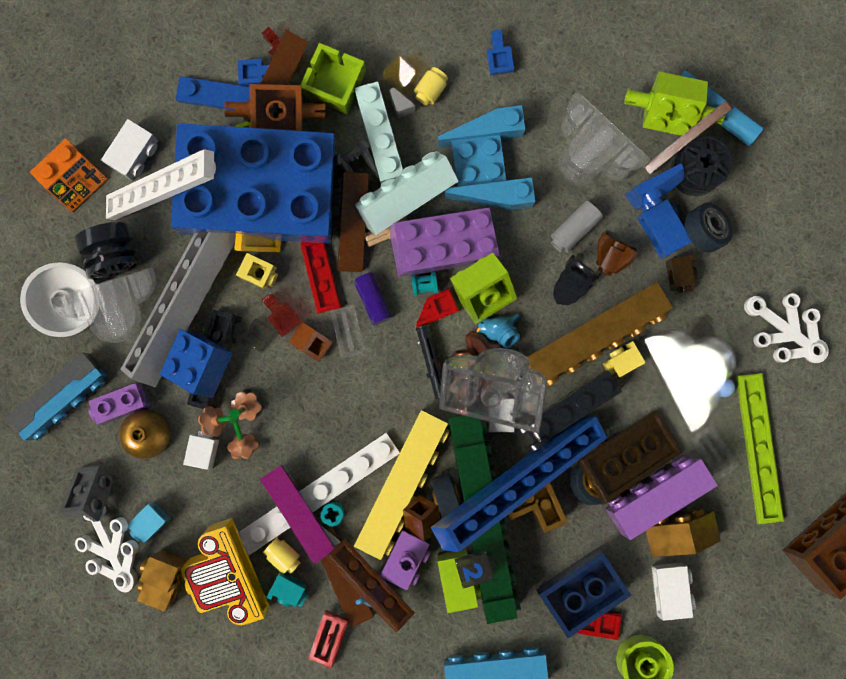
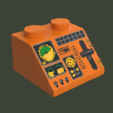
M66 138L30 171L35 179L71 212L79 208L108 180Z

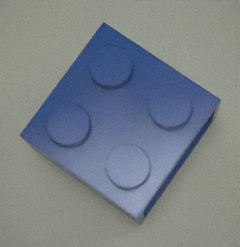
M179 329L159 375L194 395L213 398L233 352L199 334Z

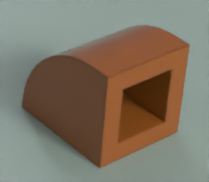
M301 322L289 343L320 362L332 341Z

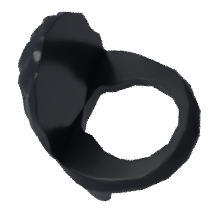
M572 255L567 260L564 271L560 274L558 281L554 285L553 296L557 305L567 306L577 302L586 293L589 286L596 283L600 273L594 275L586 265L575 260V255Z

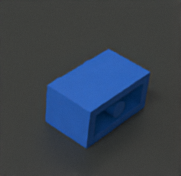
M668 199L637 217L660 259L669 256L692 242L687 235L685 224L682 225L678 218L679 212L673 203L670 204Z

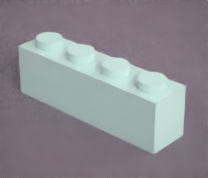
M374 82L354 89L368 141L371 145L370 148L377 167L380 184L388 179H395L401 175L403 168L379 83Z
M437 151L428 153L415 166L411 165L403 169L402 174L395 179H388L383 182L381 188L375 192L363 195L360 201L354 205L368 229L375 235L379 234L393 223H396L457 183L458 179L445 155Z

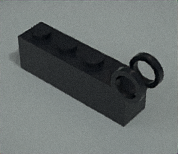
M604 371L522 424V427L514 433L516 436L527 432L533 442L525 449L529 454L546 444L553 436L621 393L622 390L610 372Z

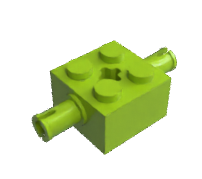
M660 71L649 93L628 88L624 99V105L628 104L645 108L642 128L680 136L716 109V107L706 106L707 81ZM725 116L722 117L716 123L722 125V121H724Z

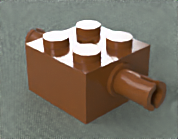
M249 84V99H247V102L224 101V108H235V110H225V118L247 117L250 120V128L302 131L303 118L325 119L324 112H315V110H325V103H303L301 101V85ZM273 103H277V107L282 109L281 112L277 113V117H273V114L269 112V108L273 107Z

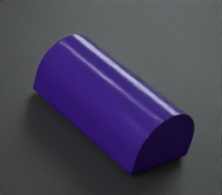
M372 272L356 277L354 285L372 325L376 326L391 319L392 316Z

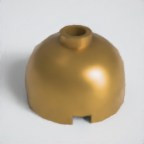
M141 410L134 412L125 418L120 426V444L126 453L135 458L149 459L156 457L164 452L170 443L171 429L165 417L156 411Z

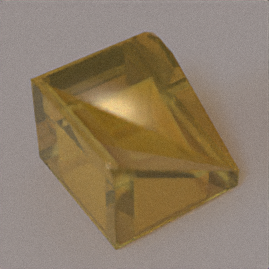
M400 55L382 73L383 78L400 93L417 78V72Z

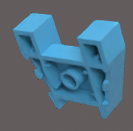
M522 105L497 108L438 136V148L447 146L452 148L454 171L458 179L457 187L448 188L444 191L446 199L466 201L508 211L533 207L535 196L532 178L506 181L501 140L523 137L525 123Z

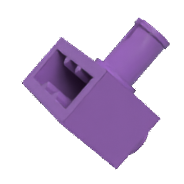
M403 528L380 576L405 590L408 589L410 584L414 586L421 573L417 570L421 561L426 563L432 549L428 548L429 541L426 540L424 542Z

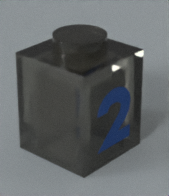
M485 550L455 559L463 589L494 580L492 572L496 571L492 555L487 557Z

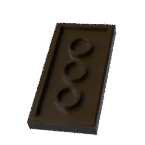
M654 410L588 452L577 462L595 488V492L602 504H605L683 452L659 412Z

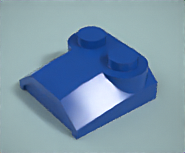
M679 164L637 185L625 194L628 201L636 210L641 208L643 212L663 201L661 199L663 195L684 180V168L682 164Z

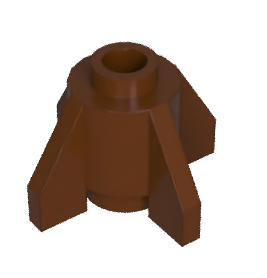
M603 232L598 240L596 264L599 266L598 271L608 276H611L612 273L618 274L622 269L634 262L638 254L637 249Z

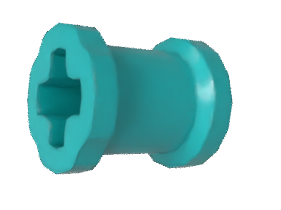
M435 272L426 276L416 277L411 275L414 296H418V293H438Z
M339 502L328 503L321 512V520L329 526L338 525L345 516V509ZM330 508L333 511L338 510L339 514L336 516V520L333 517L327 516Z

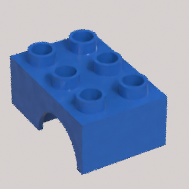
M177 123L175 163L206 149L214 151L216 171L214 179L173 196L171 228L182 235H193L194 233L202 232L235 233L259 236L277 241L331 244L335 176L334 161L336 157L334 133Z

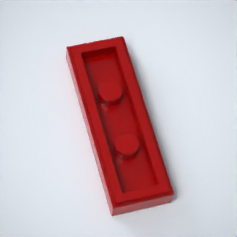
M300 243L317 314L341 309L326 244Z

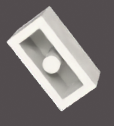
M127 119L101 161L133 181L135 176L138 177L142 173L144 162L148 156L150 157L155 153L159 140L153 134Z
M683 563L652 565L657 616L663 621L693 618L692 610H695L696 605L693 594H690L689 584L693 582L691 570L687 569V566Z

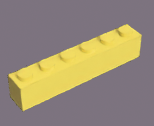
M422 410L420 411L354 547L379 560L382 559L384 554L387 556L390 554L395 543L391 541L394 532L400 533L405 523L402 518L403 509L416 498L413 494L417 486L422 488L428 476L424 471L428 464L433 466L439 454L435 449L439 442H445L450 432L446 428L448 423Z

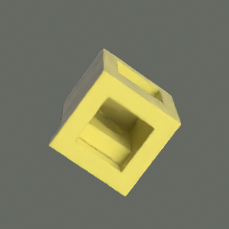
M246 253L236 274L239 278L265 290L268 286L272 287L278 276L275 273L276 267L248 253ZM258 270L264 271L262 278L256 277Z
M633 341L624 345L626 350L620 347L609 354L611 358L603 363L605 370L609 371L615 378H619L645 364Z

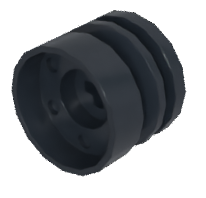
M707 136L695 138L688 143L671 163V168L682 164L684 168V180L676 188L688 196L698 197L708 194L724 182L732 170L733 163L731 152L727 146L720 140ZM702 160L705 161V166L707 168L703 167V162H701Z
M125 222L99 224L76 234L75 241L79 253L88 256L82 262L83 266L88 268L85 272L88 279L113 278L138 267V258L133 256L136 253L135 249L125 246L132 240Z

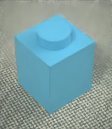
M155 502L147 504L128 523V528L131 530L129 533L136 541L146 543L172 519Z

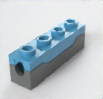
M82 352L10 413L6 419L24 441L40 440L48 433V427L53 423L55 425L60 423L67 417L66 412L83 404L86 401L85 396L89 392H95L103 387L105 384L104 380L109 375L91 354Z

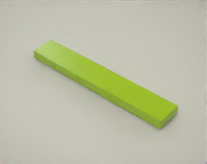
M763 373L736 376L757 524L783 522L784 516Z

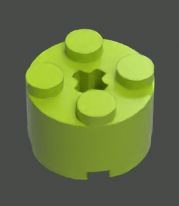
M634 635L619 645L616 663L624 679L672 678L674 672L672 657L655 638L648 635ZM647 660L648 662H645V667L642 668L640 665L643 664V661Z

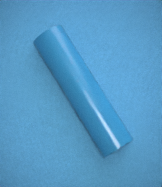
M685 70L681 74L684 77L697 79ZM708 87L706 106L717 108L726 100ZM736 107L725 115L721 125L747 146H750L763 130V127Z

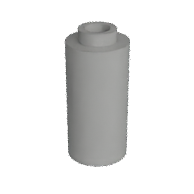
M585 201L551 234L553 239L551 244L559 252L564 250L568 253L603 218L601 212L592 203Z

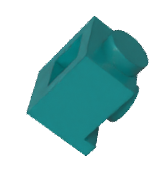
M280 572L266 598L271 600L275 596L278 598L277 601L286 607H291V605L302 607L309 594L305 592L308 585L287 573L282 574Z

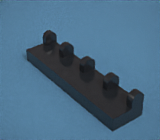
M213 310L206 339L229 350L231 342H236V338H233L236 322H241L242 317ZM219 385L217 390H222L223 386ZM217 390L213 398L190 393L187 405L200 409L212 406L215 409L217 407L213 404Z

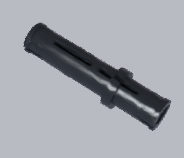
M431 324L417 327L416 331L428 370L426 376L427 379L430 378L434 398L436 400L450 396L444 377L446 372L441 366Z

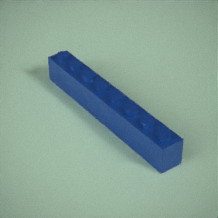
M583 417L553 436L546 444L531 452L434 524L431 529L444 551L460 552L607 439L597 417Z

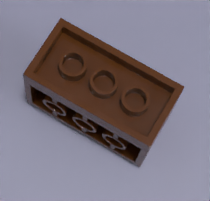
M846 493L782 550L816 589L840 600L846 595Z

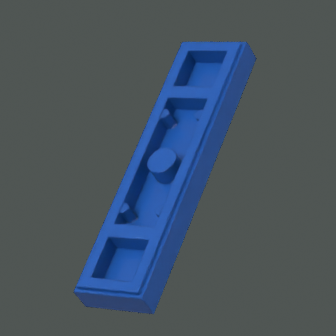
M179 77L176 101L180 103L235 110V108H224V101L247 102V99H249V87Z

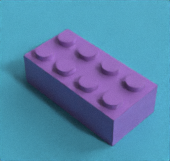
M490 208L396 222L389 229L398 277L473 265L479 259L491 253H494L496 257L500 256Z
M681 456L671 463L673 465L666 471L660 469L650 476L652 478L645 484L639 482L629 489L630 493L626 496L618 495L609 501V506L605 510L620 534L632 540L717 487V483L701 459Z

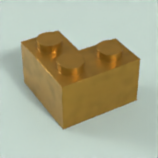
M550 483L508 514V517L512 520L533 511L544 533L568 523Z
M703 509L690 510L686 515L675 517V520H669V517L646 530L652 557L697 554L721 541L714 511L704 512Z
M165 550L145 558L139 570L142 575L137 588V592L140 593L137 601L163 612L171 608L183 579L181 568L188 560Z

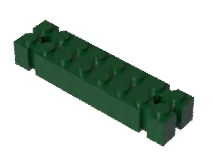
M479 413L448 418L463 502L496 479L495 469L493 466H489L488 457H492L490 443L488 441L484 442L483 432H487L485 417H480ZM504 518L471 543L474 562L479 564L483 570L482 576L478 578L487 624L518 619L517 610H521L519 596L516 590H512V585L516 584L514 570L507 563V559H511L509 544L502 537V534L506 533Z

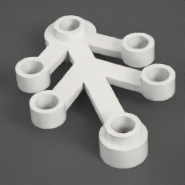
M792 293L783 298L782 303L786 308L788 323L768 309L762 297L753 296L746 300L744 309L748 315H760L782 332L775 334L762 332L756 334L753 342L757 347L763 348L769 344L794 341L802 347L792 350L784 347L776 349L773 353L775 361L783 363L789 361V359L805 357L811 363H820L827 358L829 353L828 346L823 340L819 339L817 322L820 319V313L818 310L812 308L803 312L802 319L807 324L808 338L801 333L797 307L800 304L798 295ZM789 297H792L795 301L793 306L788 303ZM755 301L760 303L759 310H756L753 306ZM809 312L814 314L813 321L808 318ZM760 336H764L766 339L763 345L759 342ZM815 346L820 349L818 355L813 352ZM780 351L785 353L783 360L779 358Z
M104 506L98 522H93L86 516H83L84 519L92 522L102 545L93 541L90 536L84 535L76 540L75 546L80 552L89 550L111 562L112 567L103 564L100 558L89 560L86 563V570L89 574L95 575L100 573L112 579L119 591L129 592L138 581L137 573L132 567L135 554L139 551V546L134 540H129L122 544L124 532L128 528V523L123 517L111 521L110 529L113 532L111 540L102 520L106 514V507ZM120 550H121V553H122L123 556H124L123 563H122V561H121V559H120V557H119V555H120Z

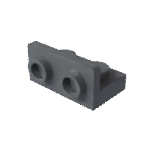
M100 466L76 468L59 513L64 517L86 516L93 522H98L114 482V477Z

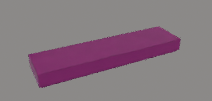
M283 465L261 477L260 481L312 562L315 564L326 557L335 546Z

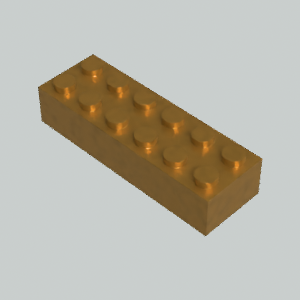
M658 282L524 358L522 360L523 365L535 386L542 384L543 388L548 387L560 380L557 376L563 372L566 375L574 372L581 367L579 362L583 360L586 363L603 355L602 349H613L624 343V336L627 335L628 338L635 336L647 329L645 324L648 323L651 326L667 318L668 314L666 312L673 307Z

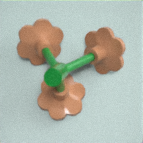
M241 391L236 394V398L231 402L232 410L229 412V416L223 417V411L220 408L214 409L212 406H207L204 408L203 414L198 417V422L202 426L201 431L204 435L211 434L213 437H217L221 434L222 429L226 427L227 421L234 425L237 436L227 446L233 459H240L241 457L248 459L259 448V444L255 441L253 435L248 434L245 436L241 433L238 420L245 418L249 421L254 420L257 417V413L261 411L262 405L257 401L255 393L250 392L247 394Z

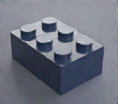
M598 548L536 589L567 638H570L632 596L604 553Z

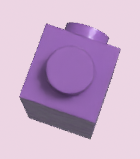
M140 383L131 384L88 401L90 405L88 409L89 415L94 422L96 421L97 425L107 424L150 407L143 385Z

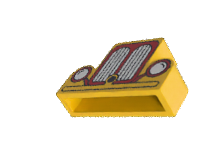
M233 518L212 524L198 540V548L202 554L189 558L181 568L187 593L191 595L199 613L229 605L227 610L228 618L236 625H245L264 619L270 606Z

